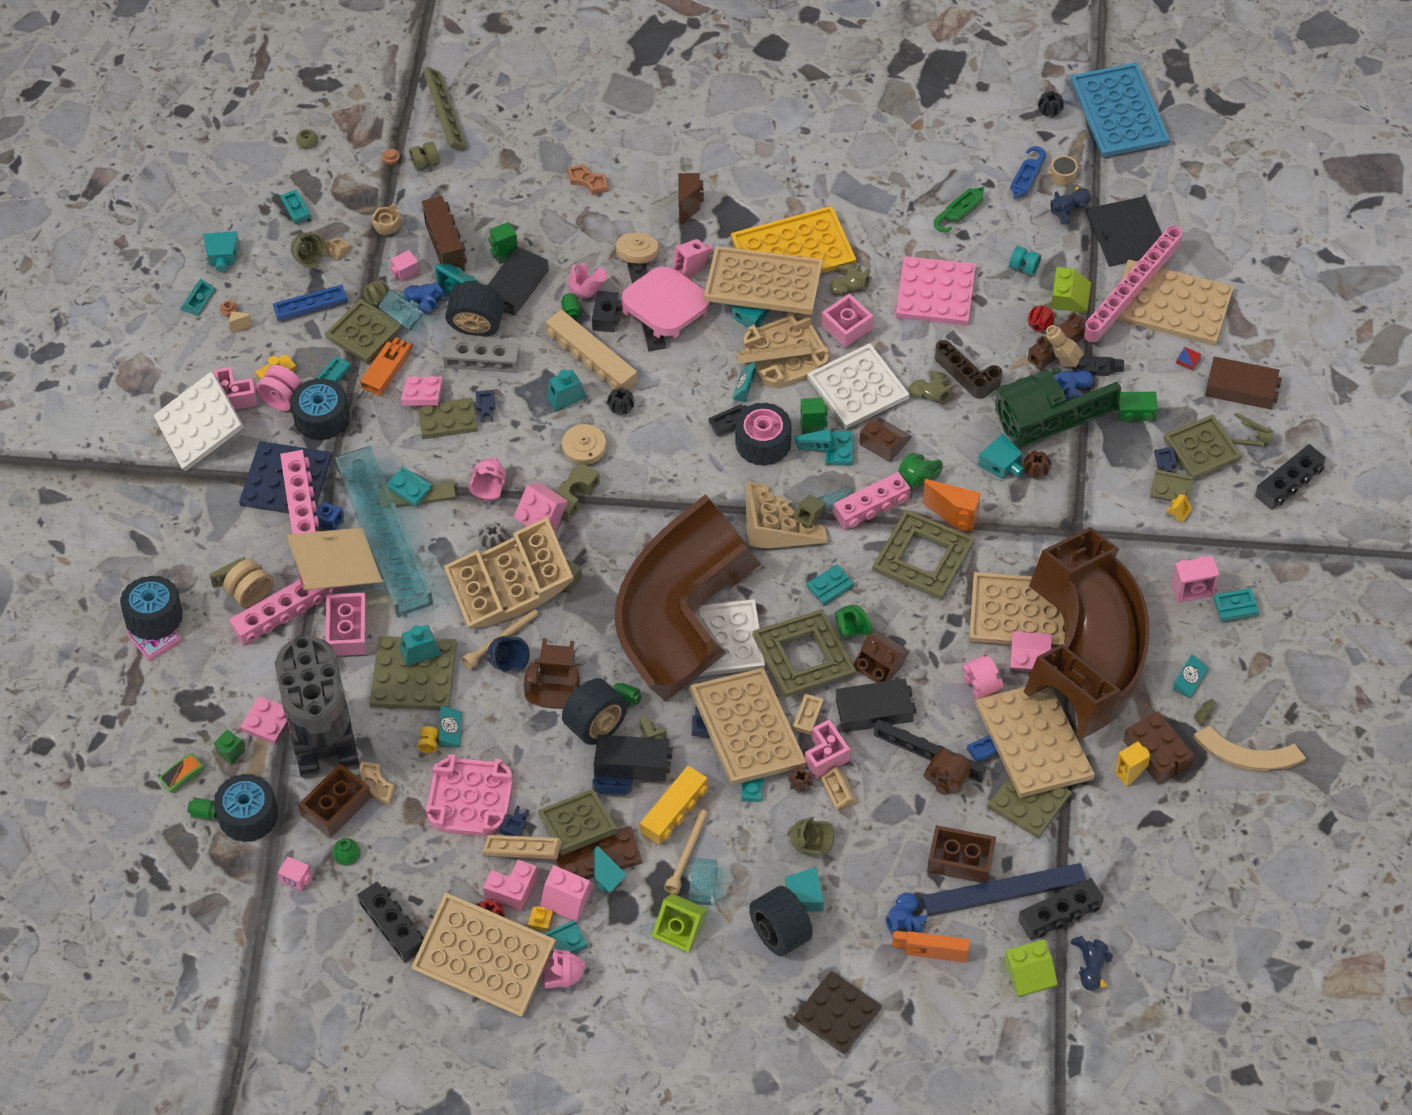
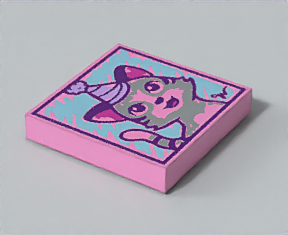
M130 631L127 632L129 638L148 661H151L182 641L176 631L156 640L140 639L132 635Z

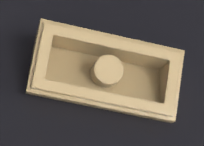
M835 766L820 777L836 810L858 802L843 770Z

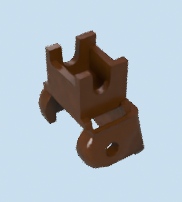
M543 638L540 659H535L534 663H530L524 678V694L528 702L544 708L564 709L568 698L580 686L579 667H575L574 641H570L569 646L548 645L547 638Z

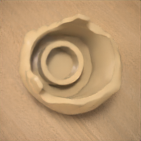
M394 204L389 207H378L372 215L373 227L381 235L395 233L402 225L401 214Z

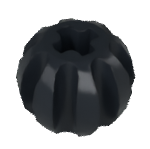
M1054 91L1045 92L1038 100V108L1043 115L1048 117L1057 116L1064 108V100L1059 93Z
M620 387V389L612 390L610 395H608L607 404L612 413H617V415L627 414L634 407L635 399L630 390Z

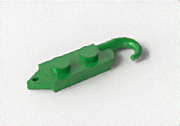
M984 187L969 188L949 204L934 219L935 229L940 232L952 230V227H941L940 223L944 219L960 221L983 202Z

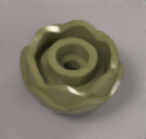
M304 129L297 134L296 142L299 147L309 149L316 145L318 136L313 130Z

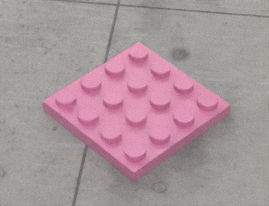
M904 256L896 318L968 325L976 264Z

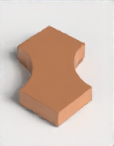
M584 164L567 168L571 185H582L592 195L609 192L605 174L592 173Z

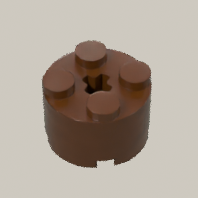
M939 749L923 774V777L936 787L937 792L946 795V793H958L971 774L970 763L958 753L956 755L951 754L949 749Z

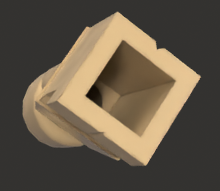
M1055 325L1049 326L1046 329V337L1053 345L1055 356L1060 360L1059 363L1066 367H1076L1083 352L1077 343L1066 337L1059 327Z

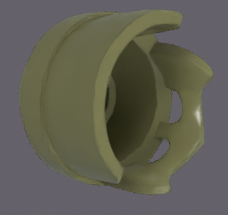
M301 233L291 243L290 249L293 258L306 268L319 266L317 260L327 254L325 239L315 233Z
M814 817L797 821L794 826L789 828L787 836L790 837L792 846L801 854L825 855L833 847L834 829L828 821H814Z

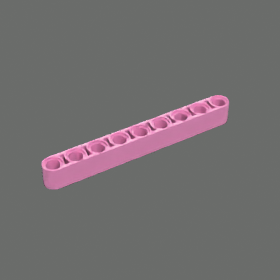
M1168 227L1086 321L1084 338L1087 341L1097 342L1181 245L1183 234L1180 227Z

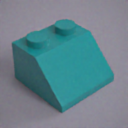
M451 264L435 265L437 284L449 296L452 288L458 284L465 282L478 283L474 276H469L459 267H454Z

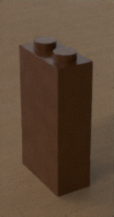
M1214 356L1205 396L1271 410L1272 404L1277 403L1279 392L1275 391L1276 388L1280 389L1282 378L1278 377L1280 370Z

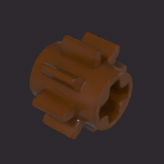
M803 767L798 770L793 769V775L788 776V781L791 782L790 789H795L798 794L804 791L808 792V786H813L812 773H807Z

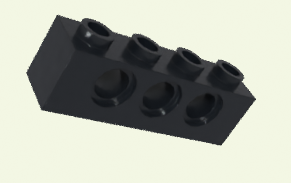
M1308 444L1257 485L1255 497L1271 510L1277 505L1281 506L1288 496L1296 494L1299 487L1303 484L1307 485L1315 474L1319 475L1324 470L1326 457L1312 445Z
M1089 878L1021 910L1018 921L1030 940L1040 939L1049 931L1063 928L1070 921L1075 922L1089 912H1097L1102 907L1104 897L1093 879ZM1077 900H1081V901H1083L1084 903H1083V904H1079V903H1077L1076 901H1077ZM1058 909H1064L1066 912H1060ZM1041 917H1045V918H1047L1048 920H1047V921H1043V920H1041L1040 918H1041Z
M377 881L357 894L358 902L405 963L417 955L424 936L419 930L415 931L409 916L406 915L404 917L399 903L396 900L393 902L388 889L385 886L381 887ZM380 904H384V905H385V906L382 907V908H378V907H377V906L380 905ZM391 919H396L393 923L388 922ZM402 934H408L404 938L399 937Z

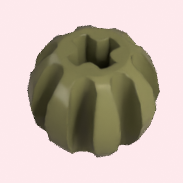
M382 280L366 285L363 290L364 299L372 306L379 305L390 298V288Z

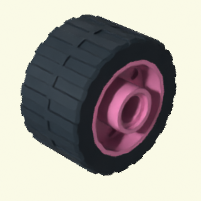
M755 403L743 409L735 422V444L740 456L755 465H772L781 461L791 448L792 426L787 412L781 407L769 403Z

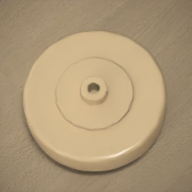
M628 233L616 241V254L626 262L647 263L655 259L659 253L658 241L645 233Z
M590 424L573 426L566 431L562 438L564 456L572 463L578 465L580 462L589 465L599 461L607 449L606 436L603 431Z

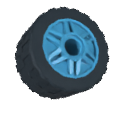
M315 378L300 384L293 392L290 403L293 419L297 430L303 436L312 440H324L336 437L344 431L349 423L350 414L345 391L340 384L331 379Z
M161 576L141 577L128 584L120 597V605L126 628L132 635L140 639L156 640L164 638L170 633L172 634L182 621L183 611L178 590L175 584L167 578Z
M254 774L232 776V778L224 781L215 793L213 804L221 830L228 837L233 838V840L242 842L256 841L259 838L265 837L275 826L278 819L277 803L272 787L262 777L255 776Z

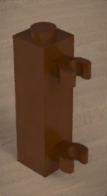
M1072 312L1068 315V319L1058 327L1066 337L1078 343L1084 338L1086 320L1077 315L1076 312ZM1042 335L1036 340V344L1029 348L1028 361L1040 371L1057 359L1053 345L1046 336Z

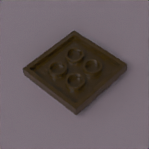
M830 971L794 1015V1020L845 1055L882 1009V1005L833 971Z

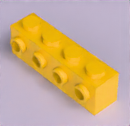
M687 766L640 822V833L659 845L664 840H668L675 826H679L683 822L684 815L694 809L700 796L703 797L707 793V777Z

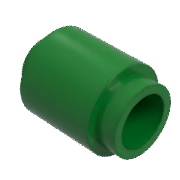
M573 293L565 294L561 300L562 310L571 318L577 320L581 316L579 299Z
M622 682L620 684L615 683L613 688L626 699L628 706L634 707L640 703L642 697L640 689Z
M193 798V801H189L187 811L192 818L205 820L217 818L214 810V800Z

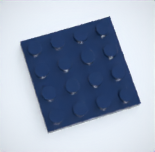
M259 441L239 500L240 506L289 514L280 454L303 450L304 457L309 459L310 468H307V472L310 471L312 482L309 483V486H313L315 496L311 500L315 501L317 505L332 459V452Z

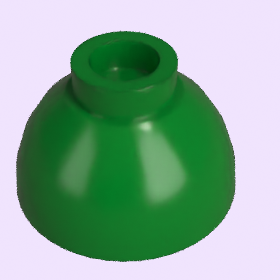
M350 838L340 839L335 843L332 850L333 859L340 865L355 863L361 854L358 843Z

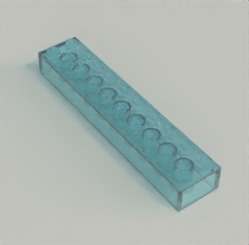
M371 446L334 457L337 471L360 528L364 530L396 616L399 617L434 605L431 590Z

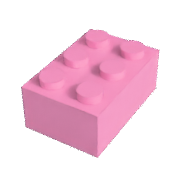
M365 593L326 595L325 641L335 649L336 656L367 654L368 604Z

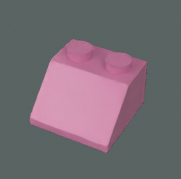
M1012 631L1010 671L1031 672L1036 658L1051 650L1052 634Z
M553 865L544 885L540 907L553 910V913L572 921L575 920L577 923L594 885L585 878Z

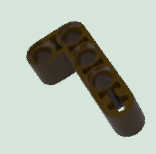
M940 340L936 343V362L973 397L982 399L1001 386L1003 372L999 366L991 365L980 371L949 341Z

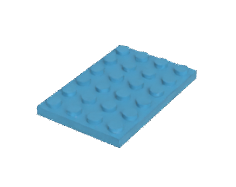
M1137 62L1071 75V83L1102 157L1169 144L1170 138Z

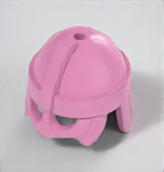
M585 263L573 265L568 279L570 293L575 294L578 299H588L596 296L597 291L600 290L607 280V273L602 267H599L591 276L587 273L588 269Z
M497 457L484 459L475 465L469 490L480 499H498L501 494L502 485H505L506 471Z
M552 949L553 957L549 958L544 969V989L569 988V986L577 983L582 978L585 961L570 953V951Z

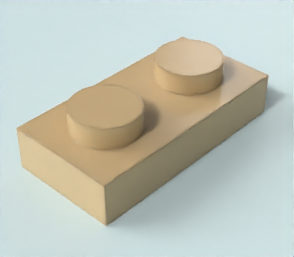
M808 694L804 695L793 724L794 731L812 735V728L816 725L824 699Z

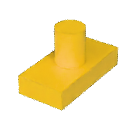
M285 354L279 358L271 356L268 359L269 364L255 371V374L261 380L272 365H281L292 372L296 371L297 368L288 355Z

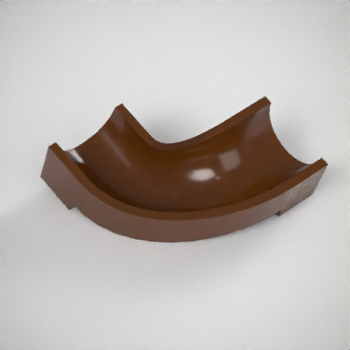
M706 494L665 526L642 550L628 570L616 600L615 627L621 647L648 687L665 702L727 654L714 634L700 618L699 610L701 605L727 584L732 588L761 565L760 561L726 516Z
M1091 527L1042 550L1029 587L1061 612L1065 624L1064 645L1061 644L1036 658L1023 692L1030 697L1051 686L1064 693L1076 711L1078 719L1076 735L1081 739L1110 724L1126 707L1144 666L1150 635L1147 606L1136 579L1127 567L1116 558L1119 548Z

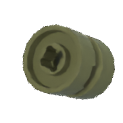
M433 141L423 144L422 147L415 146L409 148L411 161L416 170L425 168L426 164L431 166L440 163L439 154Z

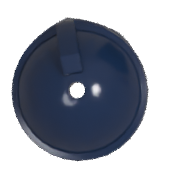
M500 636L490 643L485 655L486 660L492 667L506 672L511 669H524L528 664L530 651L527 643L522 638Z

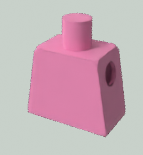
M698 239L676 246L673 269L689 279L706 267L708 255L713 253V247L710 244L704 245Z

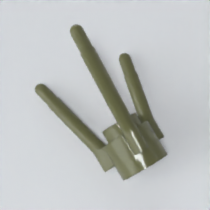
M1234 414L1242 420L1243 424L1258 431L1255 438L1259 440L1231 439L1233 443L1258 445L1261 447L1264 446V443L1270 444L1274 430L1263 427L1243 415Z

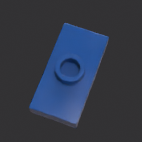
M990 735L967 745V751L977 762L985 761L998 754Z

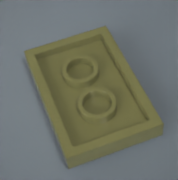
M473 398L439 402V405L417 406L422 439L477 432Z

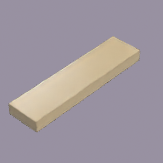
M808 343L742 351L736 353V359L740 364L811 354V347Z
M488 835L482 853L485 856L557 859L562 841L560 838Z

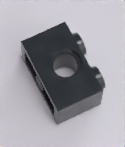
M597 291L592 315L593 331L614 332L615 325H619L620 315H618V311L622 310V300H619L618 292Z

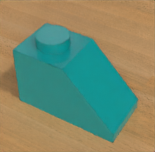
M598 846L593 850L594 880L596 881L594 885L602 893L605 891L610 893L627 874Z

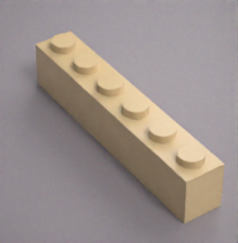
M562 309L546 321V334L548 337L555 339L576 360L579 359L584 363L588 370L596 373L600 380L607 382L612 390L620 389V387L629 390L638 383V374L634 368Z

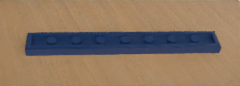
M1081 863L927 894L922 896L926 914L929 917L1072 887L1085 881L1086 877Z

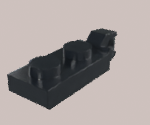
M1082 356L1078 365L1072 367V371L1077 373V371L1085 370L1093 376H1109L1114 372H1123L1124 360L1112 357Z
M740 404L710 417L708 423L716 436L734 429L737 416L747 406Z

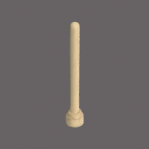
M532 610L497 637H510L536 618L539 614L538 610ZM494 639L475 653H467L462 657L464 665L469 670L478 665L479 659L487 653L488 647Z
M705 809L701 810L674 875L667 879L664 885L665 891L670 894L677 895L681 890L682 884L680 879L708 815Z

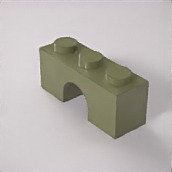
M581 462L576 468L571 470L568 479L561 483L557 491L558 495L568 500L561 519L569 523L578 512L579 499L573 496L575 493L582 492L590 496L600 483L598 471Z

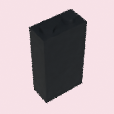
M516 246L487 285L494 288L504 298V313L516 316L549 271L548 259Z
M906 678L836 689L835 699L843 733L874 728L877 720L886 721L892 725L913 722L916 706L915 702L911 703L912 688L911 685L907 686Z
M598 734L594 757V777L666 782L667 774L671 773V762L668 761L673 758V747H670V739Z

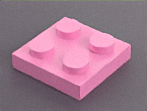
M406 377L401 397L402 406L439 405L443 377Z
M259 696L240 726L241 731L276 745L288 726L283 705Z

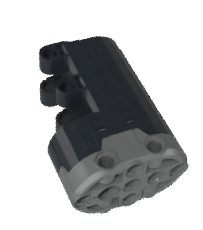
M298 635L281 648L274 663L283 710L290 729L300 777L319 774L318 759L337 755L339 764H342L345 768L360 765L335 649L321 638Z

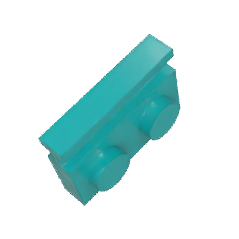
M853 431L831 432L835 439V450L825 451V466H828V464H834V466H853Z
M403 466L385 485L387 490L414 507L425 498L429 490L433 489L432 484Z
M838 564L807 583L809 591L817 600L822 602L823 606L854 587V582L849 579V576Z
M1252 588L1214 594L1213 596L1221 622L1259 615V609L1257 608Z
M575 920L544 933V935L557 940L554 949L567 950L574 954L588 948L587 942Z

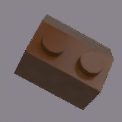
M678 173L679 224H683L701 210L700 202H704V192L700 191H704L703 180H700V173Z
M882 418L870 419L860 431L859 445L891 462L911 439V435Z

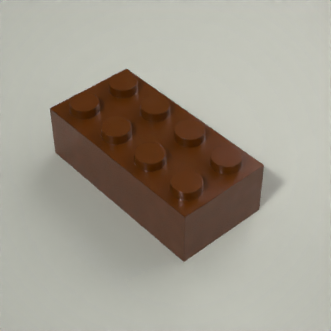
M443 196L423 200L422 208L425 225L439 263L451 264L465 271L467 259L463 252H466L463 241L460 242L459 240L461 237L458 228L454 227V217L449 214V203L444 201Z

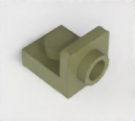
M647 716L639 718L643 737L667 739L665 728L656 731L654 723L650 722Z

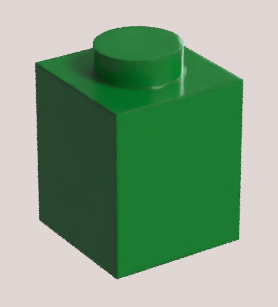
M228 729L214 742L217 755L231 765L245 752L242 740Z

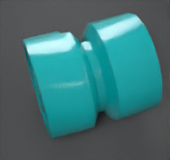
M1016 246L1011 255L1009 267L1018 271L1023 269V273L1034 276L1040 265L1042 255L1034 251L1028 252L1026 248Z

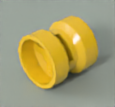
M430 726L422 727L419 733L421 739L417 744L418 750L424 753L436 752L438 746L436 740L439 738V730Z

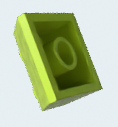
M1056 267L1051 309L1087 313L1091 282L1075 269Z
M670 894L663 900L652 937L689 953L703 928L709 909L677 895Z
M1045 939L1005 950L1004 963L1018 997L1050 989L1058 985L1052 956Z

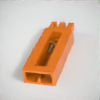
M395 337L392 343L388 341L360 380L361 388L382 396L409 357L408 353L412 349L413 344L407 343L405 340L400 342L398 337Z
M895 931L893 933V947L906 949L905 955L966 963L968 961L970 939L910 931Z

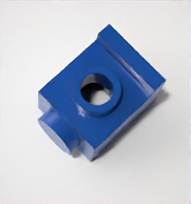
M324 501L321 505H316L317 512H314V516L318 517L319 526L330 531L336 530L344 519L342 507L338 506L337 508Z

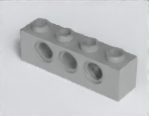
M446 339L443 354L444 368L517 373L520 359L519 344L462 341L457 339Z

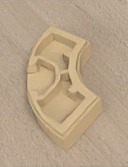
M361 761L360 777L362 781L369 785L372 798L383 804L390 805L395 785L382 778L380 764Z

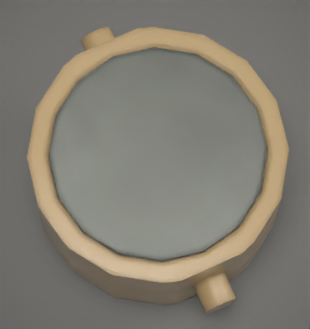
M1059 156L1052 161L1051 170L1048 172V175L1058 185H1069L1076 180L1077 170L1080 167L1072 157Z

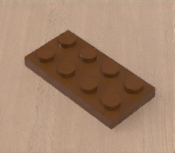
M627 826L617 829V834L561 855L559 852L556 861L559 868L589 879L594 877L593 850L597 846L621 869L642 864V858L632 828Z

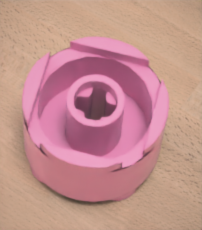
M984 654L962 665L965 673L963 675L967 685L971 684L974 688L972 692L975 699L990 696L1004 689L1002 679L998 680V669L989 655Z

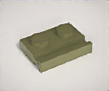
M1155 470L1150 498L1171 502L1177 499L1180 494L1186 495L1189 500L1193 477Z

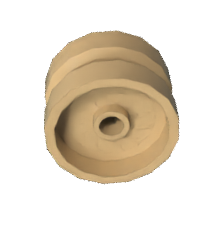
M246 559L239 562L228 572L224 579L223 588L241 607L247 609L268 596L273 586V578L266 571L262 570V567L256 561Z

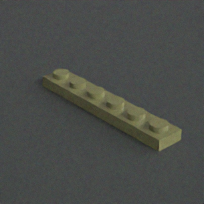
M427 66L423 72L448 144L453 149L456 148L463 151L467 145L441 72Z

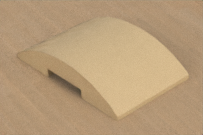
M548 517L514 532V538L482 553L476 550L444 566L469 629L501 623L527 613L556 596L574 580Z

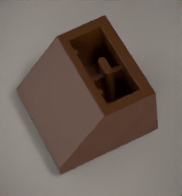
M876 631L868 634L853 666L857 671L876 683L890 681L901 669L910 651L881 632Z

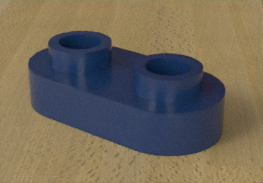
M594 777L592 789L599 794H618L624 796L632 791V780Z

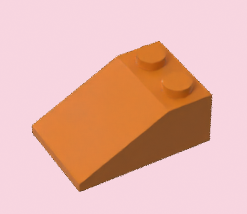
M925 479L923 504L954 528L973 532L979 515L981 493Z

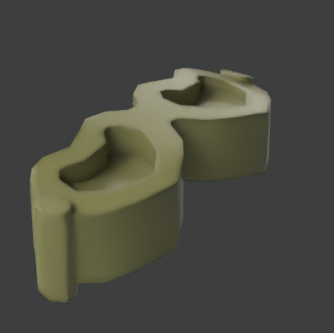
M1214 699L1204 702L1201 706L1202 708L1195 713V720L1200 726L1204 723L1206 716L1211 718L1209 711L1217 705Z

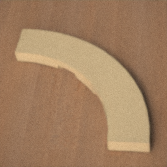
M1211 726L1204 728L1193 736L1196 742L1211 755H1215L1229 765L1245 770L1264 772L1275 769L1284 770L1306 761V757L1295 744L1267 751L1247 749L1227 741Z

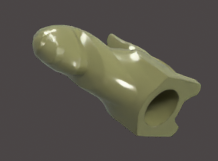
M854 263L838 266L839 274L846 277H838L832 280L830 290L834 294L842 295L847 293V291L867 290L872 280V277L869 275V268L862 273V270H860L861 265L856 267Z
M930 370L931 382L915 380L909 387V392L913 396H925L941 404L954 397V394L951 392L954 386L948 383L950 379L941 372Z

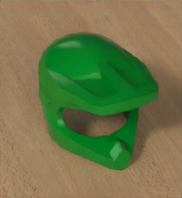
M910 453L900 464L898 472L911 489H919L924 486L925 479L934 480L940 475L943 469L942 461L939 459L924 461L925 458L922 454Z
M851 604L834 612L842 639H849L857 634L868 635L872 633L871 622L859 605Z

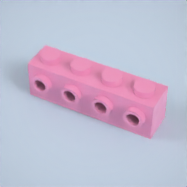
M897 472L833 503V515L844 530L854 528L859 523L870 520L881 512H887L892 507L905 503L910 499V487L900 473Z

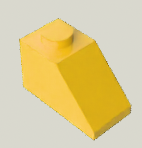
M1136 742L1118 753L1115 773L1126 787L1130 786L1148 767L1150 760L1148 749L1139 742Z

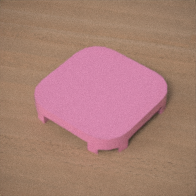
M669 267L655 268L635 281L623 291L621 301L623 313L626 316L631 313L654 330L653 335L660 338V335L672 336L673 339L678 337L681 329L699 316L704 318L709 308V302L704 301L705 290L677 270Z
M456 754L448 755V758L441 760L438 764L435 763L428 804L426 805V814L430 825L438 831L477 836H488L498 833L508 815L513 787L512 771L502 760L496 758L494 762L460 759L456 758Z

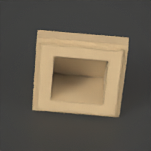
M340 237L329 240L326 244L327 254L335 260H339L352 248L349 243Z
M231 312L229 318L231 332H237L252 326L249 313Z

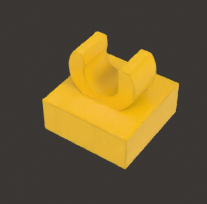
M1179 494L1177 499L1171 501L1172 506L1166 509L1170 515L1175 516L1177 521L1184 522L1192 507L1186 495Z
M533 906L528 928L548 932L553 917V910Z

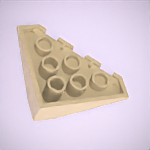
M746 482V536L748 546L768 549L827 543L826 529L822 525L814 526L813 524L811 527L806 526L794 518L796 511L789 507L790 502L780 495L777 497L773 496L769 492L770 487L765 484Z

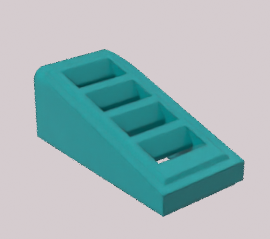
M830 429L794 436V441L799 450H835V439Z

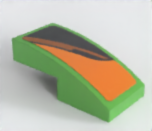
M191 753L166 770L159 779L170 792L174 793L187 779L192 781L205 766L195 754Z

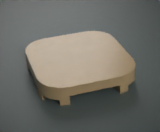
M787 312V317L757 328L755 325L748 327V331L743 338L744 351L808 343L811 347V354L755 361V372L764 385L771 388L785 387L807 379V373L828 364L827 346L824 347L811 324L812 319L808 315L805 317L793 312Z

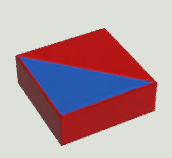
M1184 347L1176 363L1193 370L1201 358V353Z

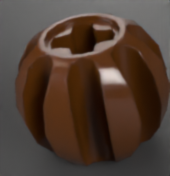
M1032 451L1031 454H1027L1023 464L1025 473L1031 478H1043L1051 469L1050 457L1046 456V453L1042 451Z

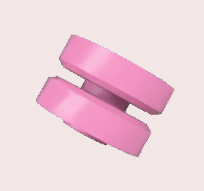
M272 365L258 382L255 389L263 402L278 411L285 412L291 408L290 403L293 392L303 383L289 369L281 365Z

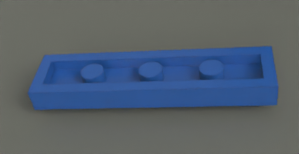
M341 284L272 304L277 320L282 321L347 303L348 300L344 287Z

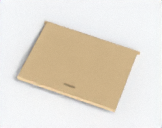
M363 528L287 534L289 545L304 584L303 590L384 583Z

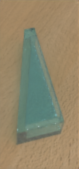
M848 486L818 497L817 499L826 503L823 512L828 514L833 510V503L852 495L853 488Z

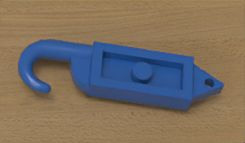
M1033 146L1026 151L1027 154L1031 151H1037L1040 155L1037 160L1027 159L1023 161L1010 186L1014 200L1028 194L1046 159V152L1043 148Z

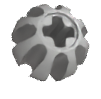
M487 523L479 532V541L488 550L507 541V532L504 526H500L499 523Z

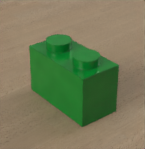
M510 222L489 229L490 237H488V240L492 247L489 250L492 258H496L499 264L504 263L516 246H518L517 235Z
M1156 391L1121 392L1118 409L1119 421L1156 420L1158 412Z
M823 397L800 399L802 434L822 431L824 427H828V407L824 405Z

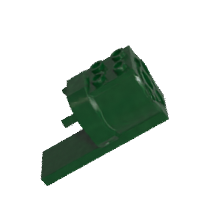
M1056 367L1052 372L1045 369L996 389L995 412L1001 421L1006 435L1015 442L1018 449H1021L1118 410L1121 386L1118 382H1114L1066 402L1065 394L1053 376L1062 372L1061 368Z

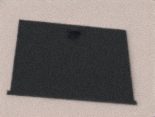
M1146 195L1086 208V213L1109 267L1125 264L1128 259L1139 261L1162 235Z

